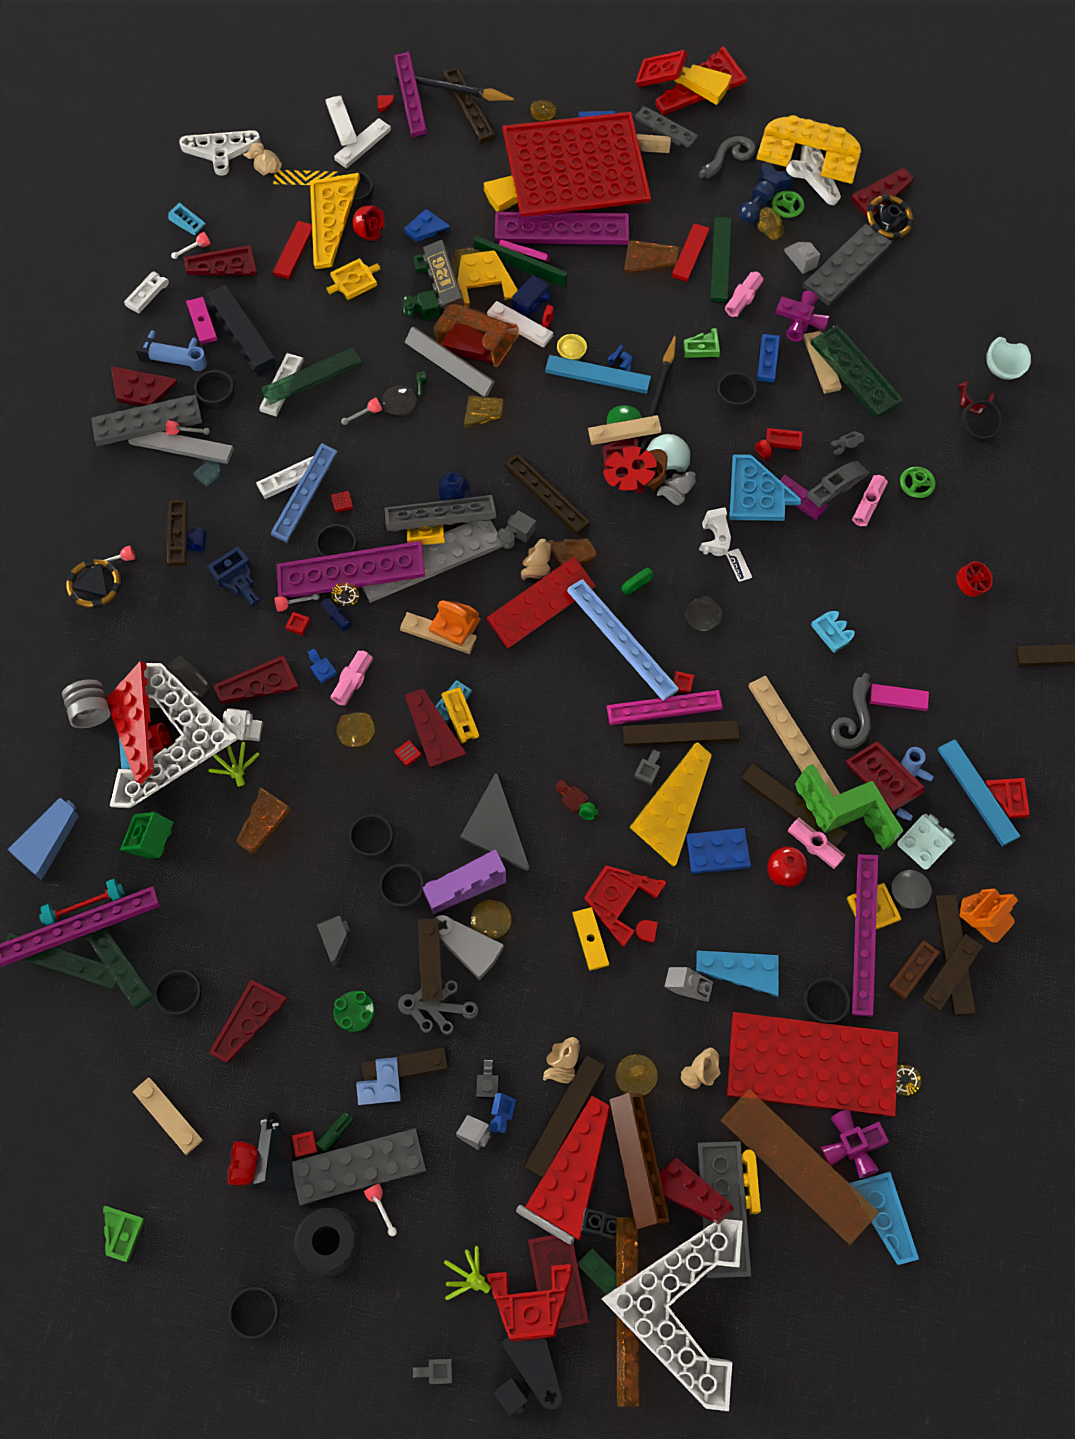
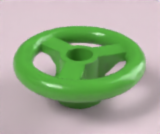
M781 191L773 197L772 208L779 216L793 218L802 213L804 200L796 192ZM797 199L799 202V208L795 211L793 205ZM777 206H783L790 213L781 211Z
M910 467L900 477L902 490L911 497L924 498L929 496L935 489V478L925 468ZM908 474H910L912 478V485L910 488H908L905 483V479ZM921 486L929 487V489L925 492H914L917 488Z

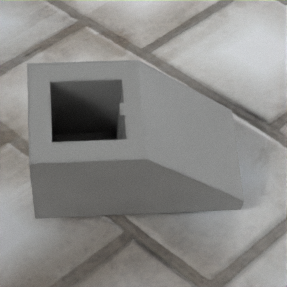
M669 967L665 987L679 995L709 1001L713 982L688 967Z
M467 1115L456 1133L459 1139L477 1150L481 1146L485 1147L491 1137L489 1125Z

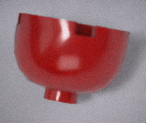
M372 205L360 207L353 217V228L356 234L370 241L377 240L382 233L379 232L385 225L382 210Z
M781 847L769 858L768 875L779 886H796L806 875L807 860L800 850L794 847Z
M243 1141L234 1142L230 1157L232 1158L231 1166L229 1165L228 1170L229 1185L244 1186L254 1180L258 1150L251 1143Z

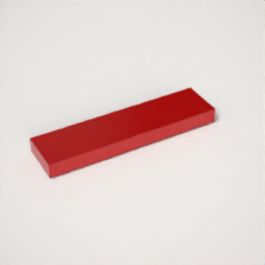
M301 221L297 222L273 271L274 276L290 280L313 233L312 224Z
M693 224L672 272L673 278L688 282L710 228Z

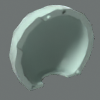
M998 337L991 343L988 349L987 364L990 371L997 377L1005 380L1015 379L1028 371L1031 364V354L1026 345L1021 343L1010 344L1006 342L1005 338Z
M672 434L660 435L653 439L646 449L648 451L662 449L666 452L668 456L666 470L675 469L677 472H685L690 465L689 447L679 436Z

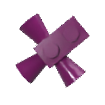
M804 291L801 302L781 297L775 314L792 319L790 328L786 332V336L790 340L795 342L801 341L803 339V332L806 333L809 324L822 332L825 331L830 316L813 314L814 305L818 301L816 293Z
M844 1110L832 1116V1122L842 1134H840V1143L821 1147L828 1165L831 1167L848 1155L850 1160L855 1159L860 1179L876 1173L879 1168L867 1153L889 1143L880 1123L877 1122L861 1129L860 1126L854 1127L850 1110Z

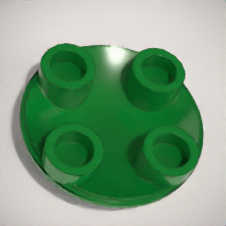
M621 405L609 412L607 424L635 420L642 417L635 408Z
M363 991L348 992L338 998L334 1004V1019L342 1029L350 1032L366 1028L373 1020L375 1014L373 1001Z

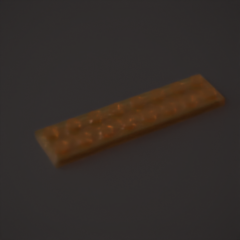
M750 1089L721 1119L735 1135L754 1151L765 1164L849 1245L879 1214L864 1197Z

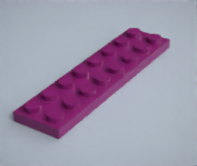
M495 212V243L505 240L511 243L628 245L629 217L627 213H553L520 217L519 212Z
M421 541L277 564L278 597L282 596L287 599L332 592L333 590L338 591L340 589L336 585L341 587L346 586V583L348 587L358 588L425 577L423 544Z

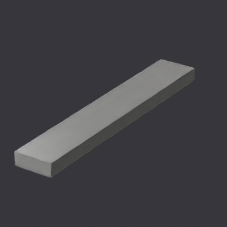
M411 327L405 340L406 344L482 396H488L495 382L494 380L417 328Z
M161 431L128 440L131 445L228 464L234 451L231 445L181 435H167L166 432Z

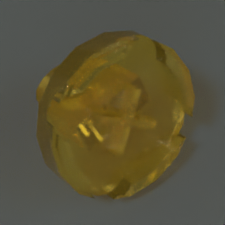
M634 1054L621 1060L617 1066L615 1076L617 1085L625 1094L629 1092L642 1093V1096H645L656 1085L658 1075L652 1060L644 1055Z

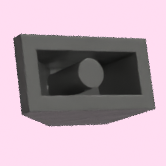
M340 916L317 924L332 966L337 965L349 940L347 933L350 932L346 920L342 922Z

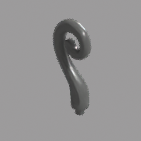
M734 136L726 139L718 148L714 160L704 165L702 170L699 171V176L701 178H710L716 175L723 165L727 150L734 146L732 148L734 158L741 161L751 159L756 152L754 142L743 136ZM740 145L745 146L748 151L746 153L739 152L741 149Z
M864 673L862 677H858L853 687V701L861 722L859 733L853 739H846L840 735L839 730L841 726H847L850 735L856 733L857 725L848 717L837 719L831 727L833 741L843 749L859 747L866 741L870 733L871 720L866 704V694L871 683L869 681L870 675Z

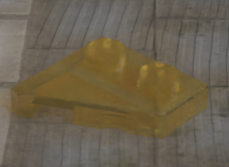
M469 396L464 428H469L471 424L477 422L482 424L489 420L501 418L503 399Z

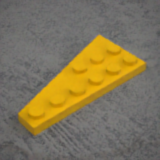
M359 173L310 181L315 269L333 266L360 179Z
M698 742L693 745L630 826L637 835L672 866L677 864L712 756Z

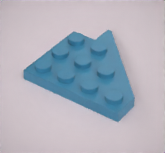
M733 455L730 520L784 521L785 505H801V499L752 455Z

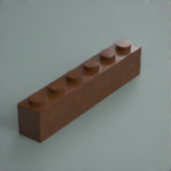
M629 1092L610 1099L615 1133L620 1147V1156L624 1166V1176L628 1185L629 1199L632 1204L636 1228L650 1229L670 1223L642 1093Z

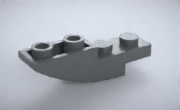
M858 461L848 463L825 476L819 485L808 492L807 497L820 508L839 493H845L868 476L870 472Z

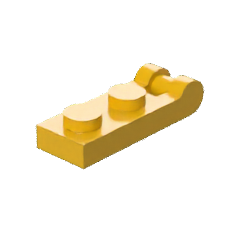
M461 687L442 693L443 701L457 733L459 743H465L470 738H479L478 730ZM468 726L469 731L464 732L463 727Z
M746 1150L741 1155L742 1164L745 1165L746 1172L743 1173L744 1187L747 1186L745 1205L746 1209H749V1214H758L761 1212L756 1155L754 1151Z

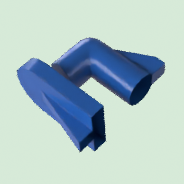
M620 344L618 349L606 359L609 362L608 365L612 366L623 349V345ZM623 351L620 355L623 362L619 369L630 372L633 356Z

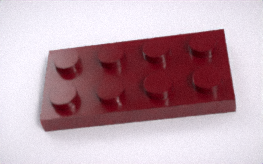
M878 741L846 760L847 767L864 784L870 781L874 782L892 812L925 792L924 786Z
M554 1235L528 1240L537 1291L552 1289L551 1266L572 1265L573 1270L557 1329L589 1323L573 1243L569 1245Z

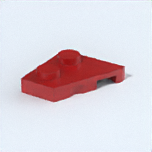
M1025 778L986 781V786L1008 818L1029 817Z

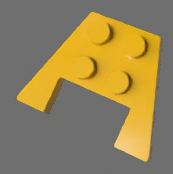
M495 250L461 255L458 283L466 304L465 306L470 304L467 289L496 284L502 285L504 300L520 298L519 291Z

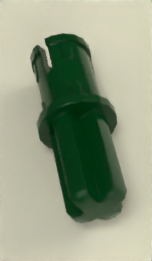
M344 1112L332 1126H328L329 1130L316 1144L327 1152L338 1138L341 1139L340 1135L353 1122V1118Z

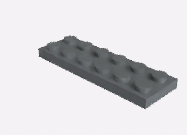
M865 224L803 283V288L816 293L818 299L830 306L891 246L892 241Z
M196 395L91 418L96 446L166 431L168 420L177 422L180 427L202 423Z
M492 495L384 508L387 531L393 532L400 531L401 529H418L419 527L426 526L436 527L443 524L453 525L460 522L471 523L477 520L489 521L496 518Z
M416 1128L292 1162L293 1176L300 1206L426 1172Z
M697 1143L699 1177L732 1204L734 1210L725 1219L743 1221L739 1267L716 1265L706 1273V1278L751 1277L741 1143ZM702 1217L703 1229L714 1222Z

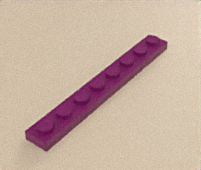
M858 854L853 1016L873 1017L878 855Z
M152 886L1 943L0 966L8 965L160 907L154 887Z

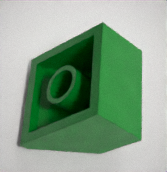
M155 812L134 814L120 851L147 859L160 858L165 850L164 845L172 832L174 822Z

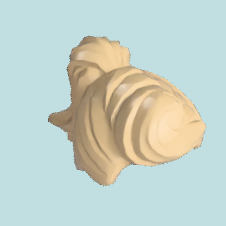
M258 142L252 143L249 151L243 154L248 159L255 158L254 168L262 175L276 173L282 166L275 153L265 150L263 144Z
M540 539L535 547L528 550L529 555L523 561V565L526 568L521 572L522 580L527 578L542 579L549 574L550 567L547 562L550 560L551 544L547 543L545 539Z
M571 1037L563 1043L553 1045L552 1052L546 1058L547 1063L552 1068L544 1072V1081L553 1079L560 1083H569L575 1077L573 1067L578 1060V1053L580 1051L578 1039Z
M713 1048L705 1049L695 1058L692 1066L683 1069L681 1072L682 1082L692 1089L700 1088L701 1083L708 1086L712 1085L714 1080L721 1074L718 1052Z

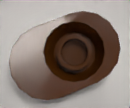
M662 449L649 451L655 457L657 463L656 467L647 468V470L655 472L654 477L646 484V486L653 490H657V487L661 486L666 480L668 456ZM643 460L641 461L640 469L644 467L645 463Z

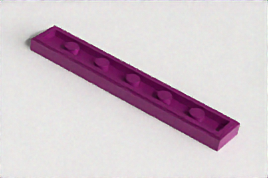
M410 52L394 55L411 136L416 137L427 134Z

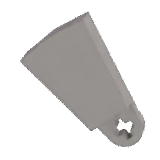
M441 915L436 917L439 919V923H447L446 930H439L440 939L444 942V945L480 981L493 967L503 951L504 945L450 919L448 916Z

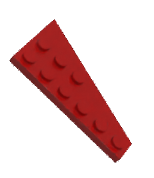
M724 46L720 48L718 53L712 54L708 61L702 62L699 65L700 67L732 75L728 90L745 84L747 81V77ZM676 83L673 89L667 90L656 99L655 105L662 115H666L706 98L681 83Z
M142 661L134 667L106 699L135 782L143 784L154 772L153 750L149 749V740L152 739L151 732L148 731V724L151 723L149 696L145 692L148 679L144 677L147 665Z

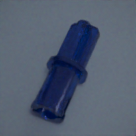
M329 598L323 600L321 606L330 615V619L334 620L342 631L347 630L352 623L344 616L342 609H338Z

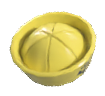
M567 334L560 338L557 343V349L562 358L577 361L585 354L587 344L581 336Z

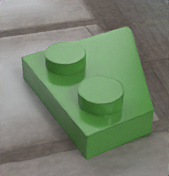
M717 328L711 329V333L706 335L701 333L696 335V337L684 340L685 358L719 357L720 349Z
M104 1205L106 1255L128 1263L145 1219Z

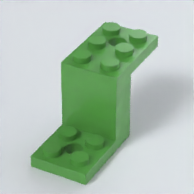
M811 764L805 768L795 783L798 793L806 801L807 808L812 811L817 825L822 828L824 833L864 817L866 825L875 835V840L884 850L889 848L903 832L902 827L873 781L833 797L814 764Z

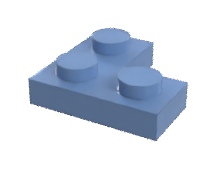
M397 1057L376 1059L377 1080L362 1081L356 1084L358 1105L401 1101Z

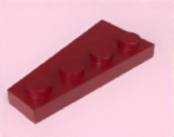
M903 167L852 194L851 201L867 217L868 206L875 198L883 195L895 197L900 195L913 182L914 178ZM882 202L880 204L886 206L888 203L890 204L891 202ZM876 207L874 209L873 217H875V215L878 213Z
M251 245L184 257L187 275L257 276Z
M284 655L213 685L221 704L299 689Z
M424 689L405 695L430 767L467 755Z
M251 980L210 1049L209 1054L228 1064L288 999Z
M677 1157L659 1173L665 1199L678 1203L680 1207L693 1210L696 1214L717 1224H720L734 1210L730 1202Z

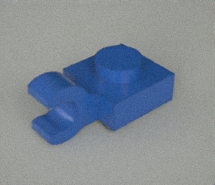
M314 648L307 652L309 654L308 657L314 664L310 667L311 671L321 684L337 675L336 670L327 657L321 660Z
M502 1093L495 1094L491 1113L495 1115V1118L489 1125L490 1131L505 1133L507 1120H512L516 1099Z

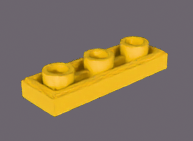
M592 907L572 912L589 971L609 966ZM592 937L594 941L589 942L587 938Z

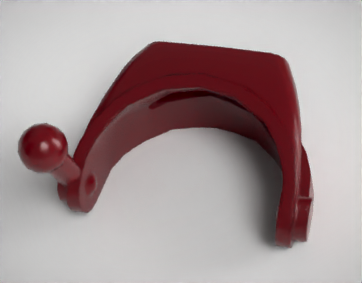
M968 381L958 385V388L962 389L960 407L964 409L974 402L968 397L966 392ZM990 393L988 401H993L994 393ZM974 404L969 411L978 415L986 405Z

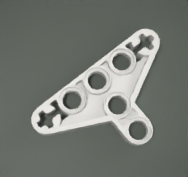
M251 130L183 136L179 143L183 152L213 161L215 173L223 176L229 172V160L249 151L252 143H260V137L258 132ZM236 138L240 139L239 142H233ZM218 140H224L221 144L216 143ZM202 141H207V142H208V143L205 144V145H201V144H200ZM220 152L225 153L223 156H217ZM219 165L225 166L223 169H218L217 167Z
M802 145L800 161L792 160L786 168L788 174L792 177L805 178L828 204L835 205L841 196L834 179L820 176L824 163L821 150Z

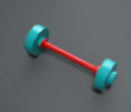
M115 878L106 881L108 890H105L104 894L60 911L53 910L50 904L41 906L42 914L39 916L43 926L57 923L61 915L108 898V900L112 899V901L123 898L122 896L125 895L121 883L117 884Z

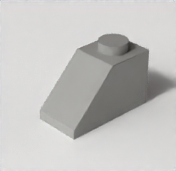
M797 242L784 249L785 253L802 274L817 267L820 253L811 242Z

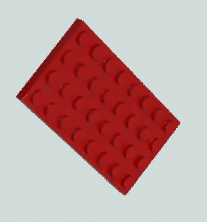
M733 1012L726 1096L895 1117L898 1032Z

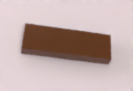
M922 940L888 988L905 1000L940 951L925 940Z

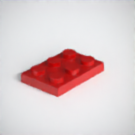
M685 50L644 59L635 84L637 87H643L679 79L688 54Z

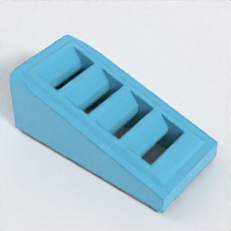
M178 203L168 215L170 221L193 235H196L206 225L204 221L181 203Z

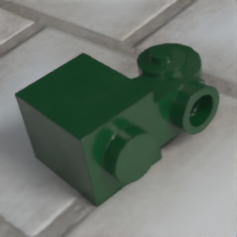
M434 290L424 291L415 297L412 295L406 296L403 301L404 314L412 317L416 311H420L424 321L440 317V307Z

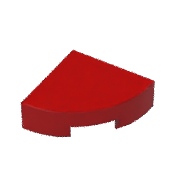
M394 95L378 96L379 112L386 111V108L393 105Z
M547 305L541 326L546 329L549 328L553 319V306Z

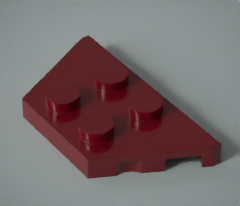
M113 366L111 368L116 398L121 403L137 406L158 403V400L167 395L166 391L172 386L175 387L178 383L175 378Z
M637 437L617 440L602 447L604 470L614 468L605 465L607 459L613 453L618 452L624 457L623 448L638 447ZM640 459L632 463V467L636 470L640 469ZM620 467L616 470L618 477H625L628 474V469L625 467ZM636 480L638 488L631 491L642 494L643 485Z

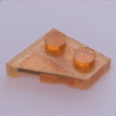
M589 539L565 540V542L548 541L551 544V551L560 565L574 556L580 564L597 557V552Z

